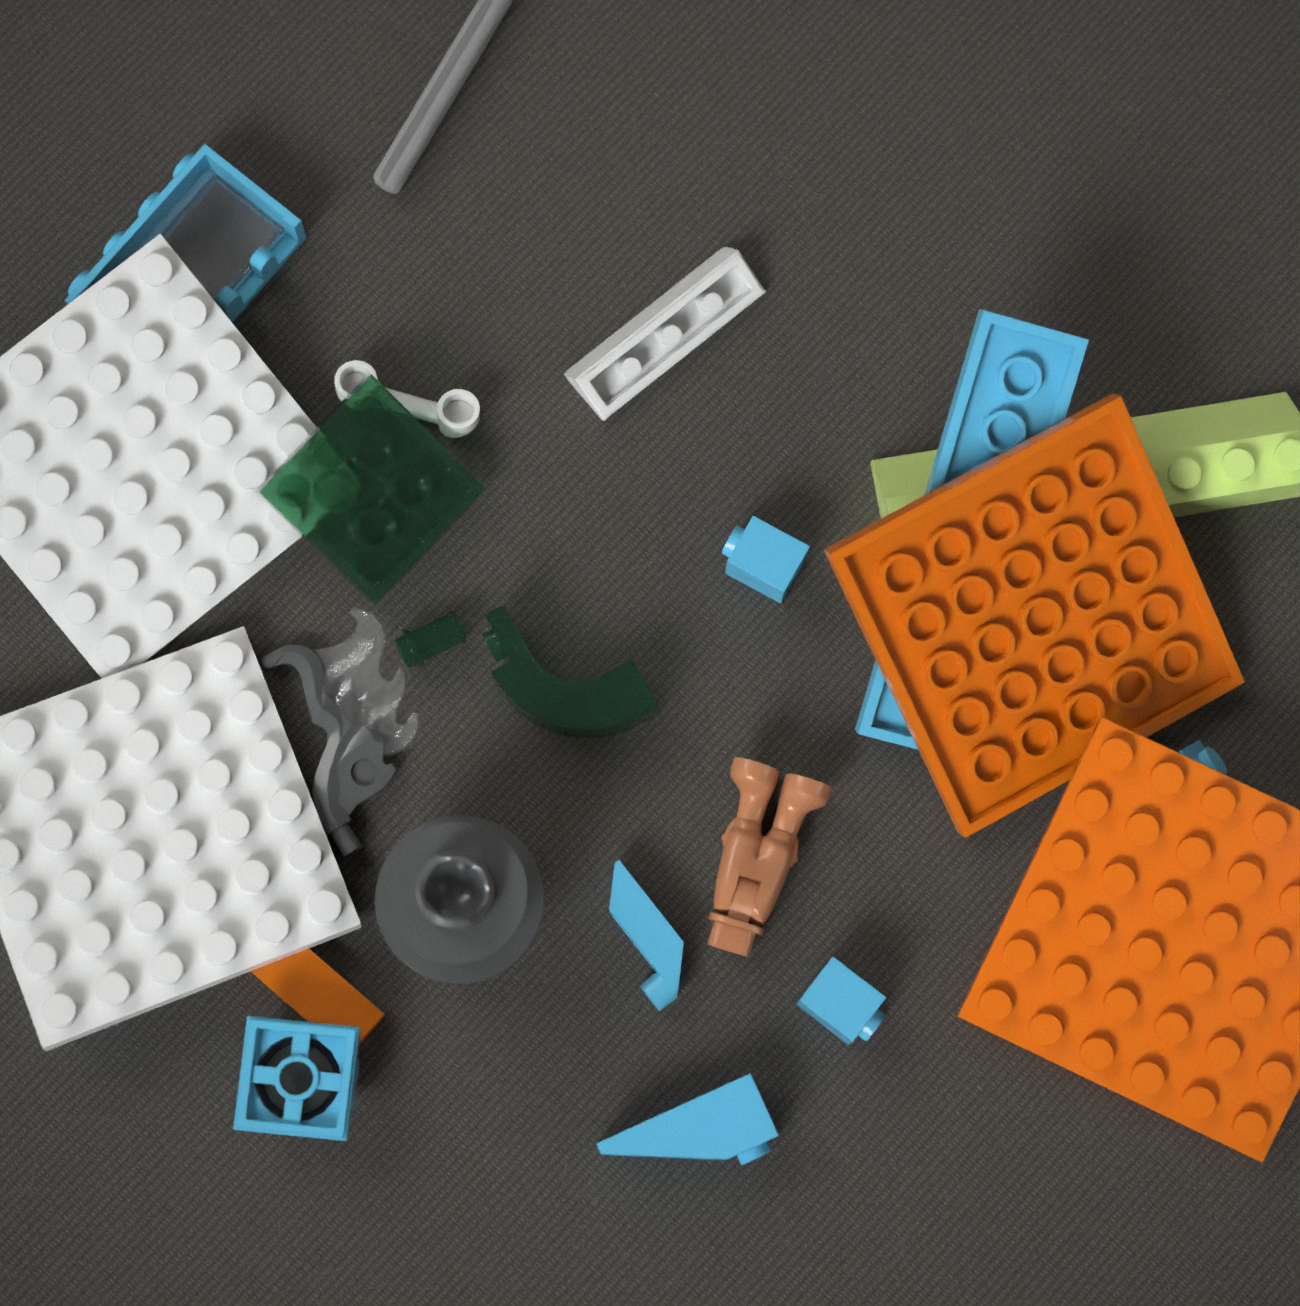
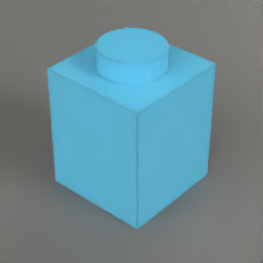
M752 516L745 529L739 526L734 528L723 548L722 554L729 557L726 563L725 574L781 604L807 559L810 546Z
M835 957L829 960L796 1004L847 1045L851 1044L857 1036L867 1041L886 1017L878 1009L886 997Z

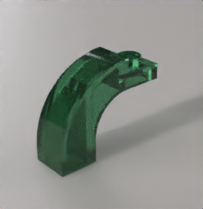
M505 605L485 614L489 630L481 635L495 662L497 663L504 658L507 662L505 665L491 671L493 683L508 704L533 724L564 736L600 738L626 732L658 716V705L633 659L595 678L586 680L564 679L549 673L535 661Z

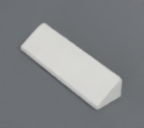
M723 247L569 368L564 375L600 419L604 421L766 291L739 250Z

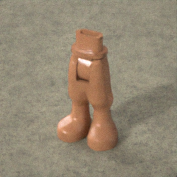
M734 757L730 768V778L740 791L739 807L736 818L729 823L725 833L721 836L723 852L714 891L713 910L715 912H710L708 917L714 923L707 945L749 958L756 935L763 936L764 929L760 925H764L770 916L790 868L798 861L799 844L797 834L799 828L810 811L825 807L830 799L833 788L808 777L791 773L785 774L772 828L766 836H763L761 824L769 801L775 791L780 771L757 761Z

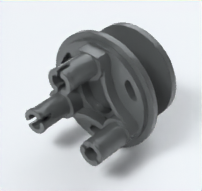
M465 815L434 819L418 826L405 835L387 856L379 873L375 892V910L379 928L393 953L414 972L428 979L447 984L481 982L499 975L510 968L524 955L532 944L541 924L544 908V890L540 872L534 858L525 845L513 833L495 822Z

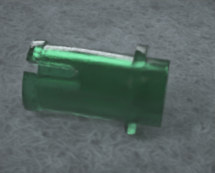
M453 611L411 632L405 628L401 630L403 635L394 639L407 668L416 664L419 668L425 666L424 660L460 643L467 642L464 631Z

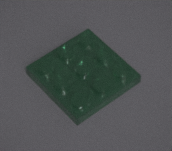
M370 374L343 399L256 492L371 604L376 605L485 488Z

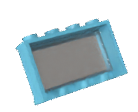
M204 144L195 155L190 153L178 163L173 172L172 181L161 193L154 192L143 202L138 212V219L126 232L119 231L108 241L103 251L104 256L91 271L84 270L73 280L68 290L69 296L64 301L68 305L153 238L161 234L230 321L233 322L305 241L307 236L302 221Z

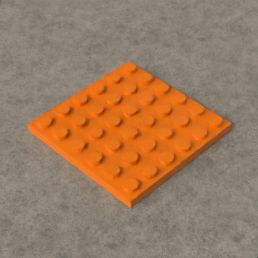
M1110 394L824 549L957 832L964 838L1069 781L1100 716L1148 737L1245 683L1122 397L1117 394Z
M1100 716L958 1011V1017L1263 1163L1300 1088V809Z

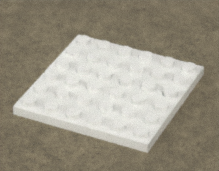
M161 234L153 238L0 356V555L101 678L145 663L364 489L363 484Z
M244 626L0 716V933L42 1049L45 1052L361 928L355 907Z

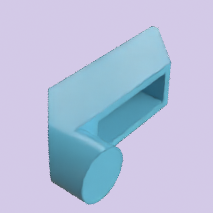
M618 860L614 865L609 913L656 972L639 986L660 1012L677 998L684 942L621 861Z

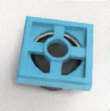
M247 1016L233 1130L348 1141L351 1111L354 1110L357 1097L356 1083L359 1078L358 1050L361 1028ZM286 1037H293V1038H287V1039H285V1040L279 1042L278 1044L272 1046L271 1049L266 1053V1055H265L264 1057H262L263 1054L268 1050V1048H269L271 1045H273L274 1043H276V1042H278V1041H280V1040H282V1039H284V1038H286ZM258 1093H259V1095H260V1097H261V1099H262L264 1105H265L267 1108H265V1107L263 1106V1104H262V1102H261V1100H260V1098H259V1096H258Z

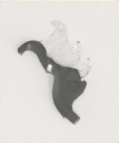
M351 608L350 614L356 619L358 624L354 634L345 642L316 650H311L302 645H287L278 648L262 659V665L267 671H272L282 665H290L297 669L302 678L306 702L313 724L316 727L322 728L327 733L328 742L314 776L313 799L327 839L330 837L333 839L345 858L352 856L363 847L349 825L352 823L350 816L360 804L382 792L395 776L397 769L391 763L385 764L384 758L398 754L408 748L418 731L417 713H411L405 725L395 722L396 710L403 699L406 688L404 671L399 668L393 681H386L380 675V659L385 648L382 627L371 613Z

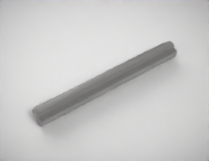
M513 0L477 1L375 171V184L392 194H396L401 190Z

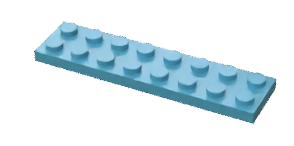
M979 309L924 495L1064 420L1089 340ZM875 660L855 731L863 736L918 750Z

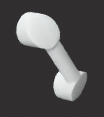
M359 360L344 363L335 374V389L338 398L351 410L362 412L378 407L438 424L440 432L451 438L469 434L477 426L480 419V405L477 398L471 392L464 389L450 390L443 394L438 402L378 386L377 374L374 368L368 363Z

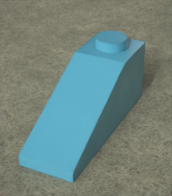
M750 1073L596 1144L601 1155L727 1160L737 1155L740 1164L743 1165L772 1152L767 1141L779 1135Z

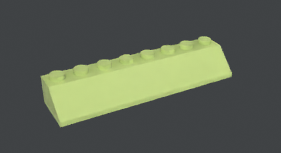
M1287 392L1131 417L1173 517L1300 497V412ZM937 450L871 460L870 464L881 518L924 496Z

